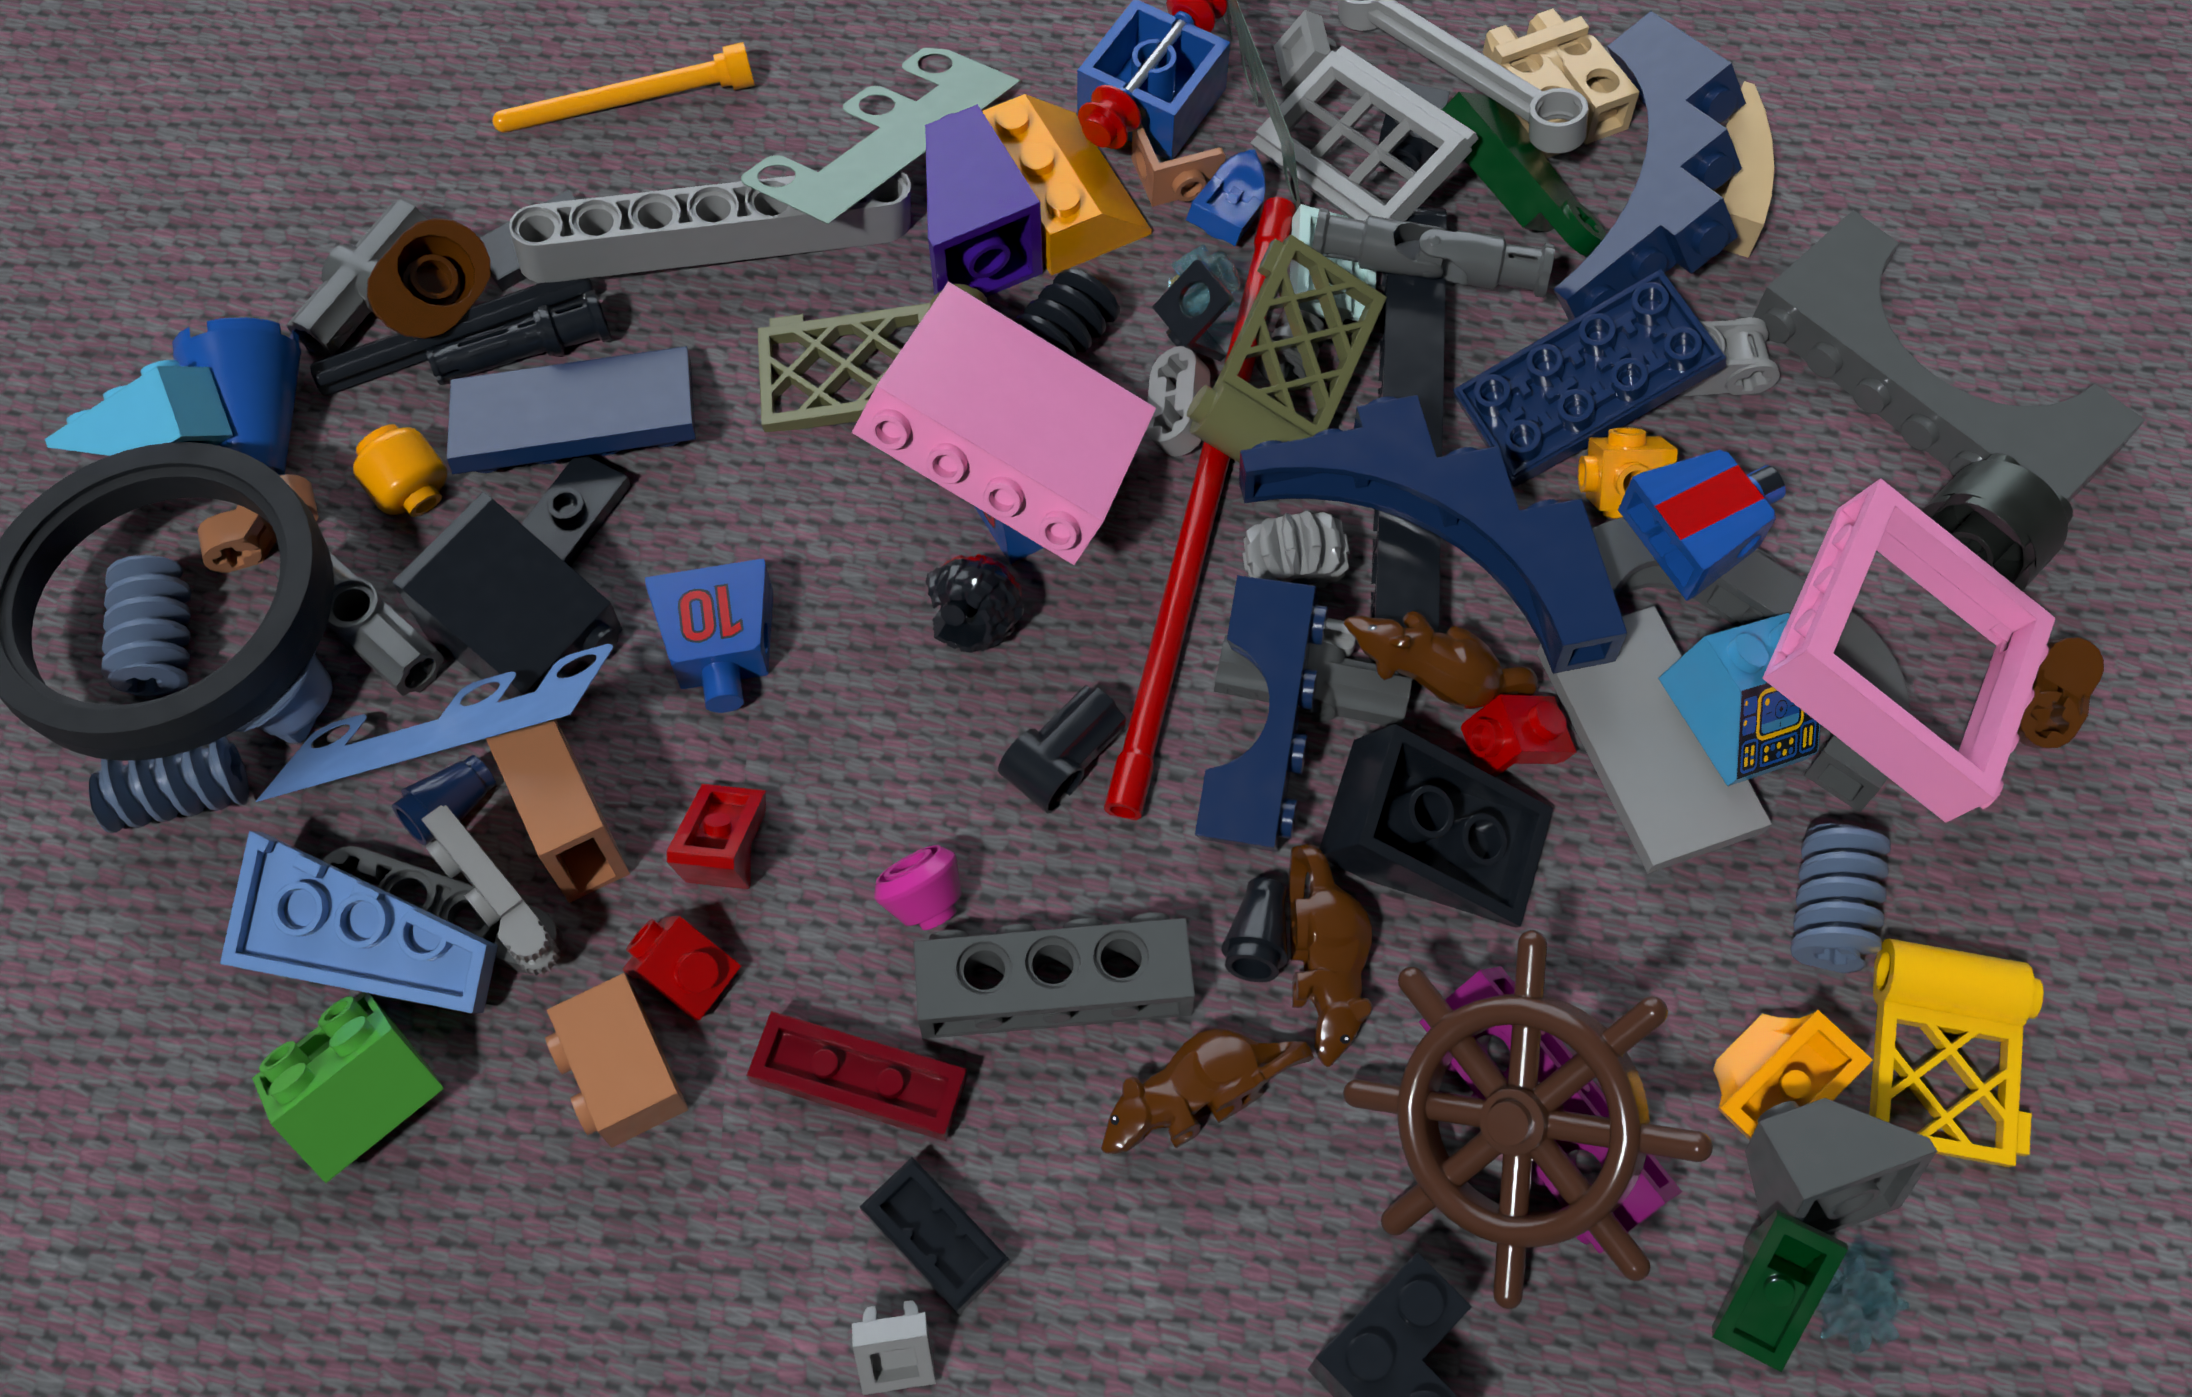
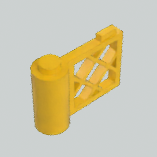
M1885 939L1882 942V950L1877 953L1874 963L1873 999L1877 1004L1869 1115L1890 1122L1891 1099L1909 1087L1934 1119L1918 1131L1917 1134L1930 1138L1937 1150L1936 1154L2009 1168L2016 1166V1155H2030L2032 1113L2019 1111L2023 1028L2028 1018L2035 1019L2038 1016L2044 995L2043 984L2040 979L2034 977L2032 967L2028 963L1895 939ZM1897 1024L1919 1027L1939 1052L1913 1070L1895 1048ZM1942 1032L1958 1034L1960 1036L1950 1043ZM1973 1038L2001 1042L1999 1071L1985 1082L1980 1080L1957 1051ZM1944 1059L1971 1091L1947 1110L1941 1106L1920 1079V1077ZM1894 1069L1901 1077V1080L1892 1086ZM1998 1085V1097L1996 1099L1990 1090ZM1978 1100L1996 1122L1995 1148L1972 1144L1954 1122L1953 1118ZM1942 1128L1951 1140L1930 1135Z

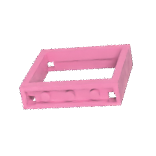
M1880 478L1837 509L1762 679L1947 823L1977 807H1981L1984 810L2000 795L2004 785L2001 779L2009 755L2014 751L2019 742V734L2017 732L2024 711L2031 703L2035 694L2032 687L2039 666L2049 653L2047 643L2056 618ZM1876 550L1996 645L1959 751H1956L1834 654Z

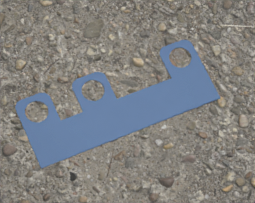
M605 644L563 657L552 666L535 692L498 702L516 677L515 672H507L473 682L462 688L437 720L349 745L346 744L365 722L367 716L361 714L330 723L309 736L256 802L571 715L611 653L613 645ZM585 655H596L595 662L581 673L568 678L557 677L560 669L569 662ZM492 682L500 684L499 688L488 698L473 705H461L462 699L474 689ZM341 725L350 726L348 732L337 741L321 748H312L313 742L325 732Z

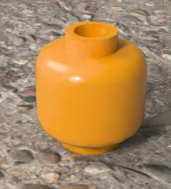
M389 424L372 431L359 442L356 447V454L358 456L353 464V474L377 508L388 515H399L408 512L411 517H417L433 509L441 501L442 495L439 491L447 480L448 469L426 438L415 428H398L395 424Z

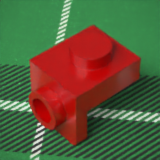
M1500 694L1461 725V731L1474 766L1494 777L1500 775L1513 764H1557L1564 762L1577 753L1567 729L1566 719L1559 709L1555 696Z
M681 916L664 917L659 923L651 919L636 933L626 948V951L632 957L622 970L632 978H639L645 981L692 1019L701 1020L740 969L741 965Z

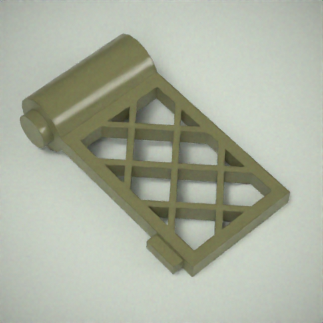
M1289 235L1283 242L1275 238L1269 244L1257 269V272L1266 278L1213 388L1204 385L1197 392L1186 414L1187 417L1193 420L1190 427L1191 434L1240 463L1241 450L1252 449L1262 442L1271 440L1281 442L1313 437L1315 434L1328 429L1387 298L1293 235ZM1292 259L1309 270L1315 287L1314 290L1294 293L1287 272ZM1278 290L1280 297L1273 299ZM1345 293L1365 306L1358 322L1343 325L1334 295ZM1319 299L1328 329L1308 334L1298 304ZM1284 307L1293 337L1272 342L1264 317L1267 311ZM1352 334L1350 340L1348 341L1347 335ZM1332 338L1340 362L1336 370L1321 373L1311 343ZM1254 339H1256L1258 346L1251 347ZM1297 347L1307 377L1285 382L1276 352ZM1261 355L1271 386L1257 389L1237 375L1245 359ZM1331 381L1328 389H1326L1325 382ZM1310 386L1318 409L1312 423L1295 412L1289 391Z
M954 284L988 305L984 293L965 284ZM941 291L934 295L930 303L808 321L805 320L803 314L769 319L768 327L757 328L761 425L764 432L808 429L858 421L875 387L888 370L887 368L876 380L859 369V367L876 349L894 360L901 349L886 340L896 328L919 325ZM855 334L864 341L846 360L829 349L840 336ZM798 342L807 348L789 368L773 358V344ZM820 357L837 369L817 388L801 376ZM774 372L780 376L775 382ZM849 377L867 388L855 402L840 403L831 397ZM791 385L809 396L798 410L776 413L775 400Z

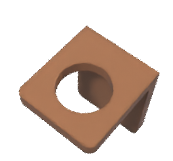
M1142 124L1132 131L1131 159L1152 207L1175 200L1184 202L1194 200L1211 180L1221 164L1225 162L1226 155L1223 149L1215 148L1159 163Z

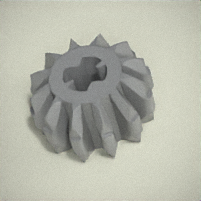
M1308 511L1293 515L1285 513L1282 517L1266 518L1261 524L1253 525L1246 531V537L1244 538L1245 552L1242 555L1245 572L1248 573L1249 577L1325 588L1329 583L1338 582L1345 576V571L1349 569L1347 554H1350L1347 534L1343 532L1342 521L1332 517L1331 514L1325 512L1311 514Z

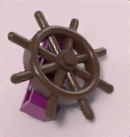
M1535 930L1526 931L1519 937L1515 983L1501 966L1482 969L1444 999L1422 970L1417 967H1407L1402 970L1398 977V985L1423 1017L1419 1023L1427 1033L1409 1058L1400 1086L1356 1079L1348 1082L1343 1090V1097L1346 1103L1352 1107L1397 1114L1402 1149L1408 1166L1418 1183L1383 1212L1381 1216L1382 1228L1390 1235H1401L1436 1207L1448 1219L1464 1230L1485 1240L1497 1243L1493 1296L1496 1303L1504 1309L1516 1308L1522 1301L1526 1247L1555 1245L1576 1237L1586 1245L1591 1243L1599 1254L1605 1251L1627 1279L1632 1281L1645 1279L1650 1272V1261L1629 1233L1683 1192L1654 1155L1702 1162L1707 1160L1713 1151L1711 1139L1703 1132L1650 1124L1644 1087L1638 1071L1627 1053L1666 1020L1668 1008L1665 1002L1655 996L1646 997L1606 1028L1583 1010L1567 1002L1544 996L1547 940L1542 933ZM1493 1035L1500 1037L1510 1050L1509 1066L1506 1071L1500 1070L1488 1055L1487 1047ZM1563 1042L1568 1044L1577 1053L1573 1056ZM1446 1069L1453 1072L1457 1070L1473 1091L1471 1097L1439 1092ZM1594 1078H1597V1080H1598V1082H1599V1084H1600V1086H1601V1088H1602V1091H1601L1600 1088L1596 1085V1083L1593 1081ZM1438 1121L1480 1127L1481 1132L1449 1157L1441 1138ZM1579 1150L1592 1153L1602 1166L1601 1172L1593 1184L1589 1183L1576 1167V1157ZM1503 1154L1500 1203L1498 1204L1478 1192L1467 1181L1499 1155ZM1531 1180L1541 1186L1545 1184L1562 1208L1549 1211H1529Z

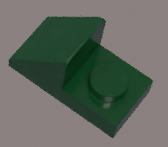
M1779 1210L1774 1211L1743 1244L1744 1266L1712 1325V1338L1782 1372L1848 1251L1847 1243Z

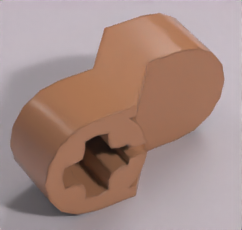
M279 475L301 497L317 522L319 516L312 483L298 475ZM240 505L234 510L216 514L205 519L197 530L204 565L210 570L220 573H229L263 563L277 541L276 534L269 522Z

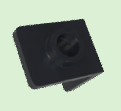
M1196 259L1152 308L1169 327L1166 334L1176 346H1184L1194 353L1198 352L1220 362L1227 356L1207 329L1232 304L1234 298L1207 264ZM1204 283L1210 292L1209 304L1203 313L1198 316H1192L1184 311V295L1194 284Z

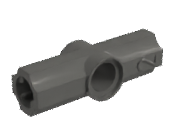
M399 199L396 204L392 203L355 246L344 243L333 249L326 258L322 269L323 283L287 323L286 326L290 333L293 330L299 336V342L309 351L323 358L333 356L367 315L373 312L367 298V280L376 263L405 231L417 222L428 219L419 212L416 206Z
M330 553L333 564L334 593L327 627L337 635L347 650L359 655L402 696L415 691L420 693L436 679L439 666L444 661L441 653L388 606L371 583L358 578ZM279 568V570H278V571L276 572V574H275V576H276V578L278 579V581H279L280 568ZM366 613L362 618L353 621L359 615Z
M1225 635L1214 692L1269 702L1268 686L1263 675L1250 661L1231 649L1227 641V635ZM1323 642L1322 645L1311 644L1307 669L1318 670L1313 708H1301L1300 713L1312 715L1311 721L1319 723L1327 722L1335 716L1386 726L1396 724L1402 727L1409 701L1412 678L1395 671L1392 678L1383 680L1377 672L1376 664L1346 659L1345 653L1330 643Z

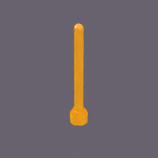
M744 42L723 46V52L714 54L713 61L500 110L494 114L492 123L496 130L507 133L719 82L722 88L733 86L734 91L752 87L755 84Z

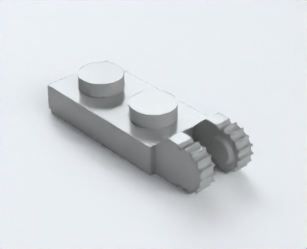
M440 805L423 817L421 820L436 839L425 848L450 879L462 872L474 888L465 894L464 897L489 928L500 920L497 937L522 970L525 969L528 974L534 973L535 976L538 974L545 975L547 971L551 972V968L557 966V959H560L557 954L559 949L555 941L550 937L547 929L455 815L446 805L444 807Z

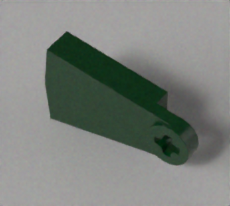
M1458 92L1442 111L1473 130L1478 137V140L1471 146L1472 151L1464 160L1523 228L1545 232L1555 229L1569 246L1579 254L1588 257L1607 235L1604 228L1590 211L1577 202L1541 150L1537 149L1530 142L1529 133L1514 112L1485 95Z

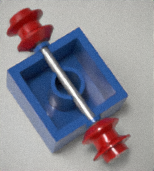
M1133 0L1077 70V117L1085 137L1091 143L1102 148H1121L1127 140L1132 142V131L1142 124L1154 153L1168 160L1175 158L1226 90L1230 41L1210 32L1214 29L1216 20L1223 17L1228 8L1227 0H1167L1168 13L1140 0Z

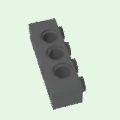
M1144 913L1131 918L1130 923L1103 925V922L1098 919L1082 918L1065 923L1062 929L1036 931V928L1032 925L1012 924L999 928L996 934L969 936L967 932L962 930H943L931 934L929 940L913 941L917 1018L922 1039L1192 1016L1195 994L1186 918L1170 919L1164 913ZM1127 957L1133 960L1139 969L1129 977L1116 978L1109 975L1103 969V965L1111 958ZM1050 962L1061 963L1071 971L1070 976L1066 980L1057 984L1045 983L1039 980L1035 973L1041 966ZM982 968L995 969L1004 976L996 987L988 990L976 989L968 983L970 976Z

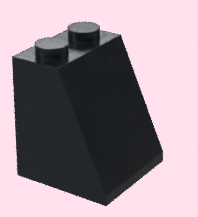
M484 492L392 581L430 642L482 680L507 672L516 673L515 679L503 694L508 699L535 692L552 666L565 656L605 644L613 645V651L617 645L619 634L623 630L608 599ZM585 655L569 662L560 669L557 677L568 678L581 673L593 661L595 662L596 655ZM498 682L488 683L496 690L500 685Z

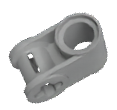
M1752 317L1728 321H1700L1725 355L1726 367L1678 395L1756 394L1773 387L1779 380L1780 372L1776 362L1769 359L1765 344L1769 335L1766 323L1759 318Z

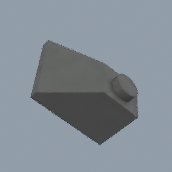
M1826 1098L1800 1107L1796 1101H1787L1768 1109L1758 1118V1125L1745 1150L1762 1223L1774 1211L1779 1210L1826 1234H1831L1901 1208L1937 1153L1935 1146L1928 1137Z

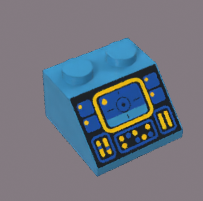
M1789 613L1704 636L1658 678L1727 786L1804 761L1818 753L1820 724L1762 679L1790 617Z

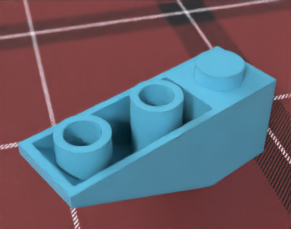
M163 360L143 367L140 371L142 376L130 384L105 392L103 394L104 401L93 408L67 417V425L45 438V442L48 448L111 456L126 450L162 443L193 442L218 445L232 437L233 434L209 367L180 366L176 360Z

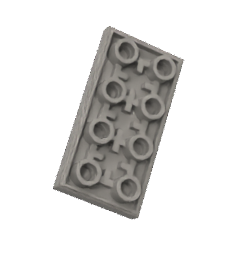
M1655 606L1622 616L1627 635L1615 662L1553 674L1540 644L1537 655L1647 874L1766 833L1772 823L1749 780L1731 786L1726 785L1658 679L1682 656Z

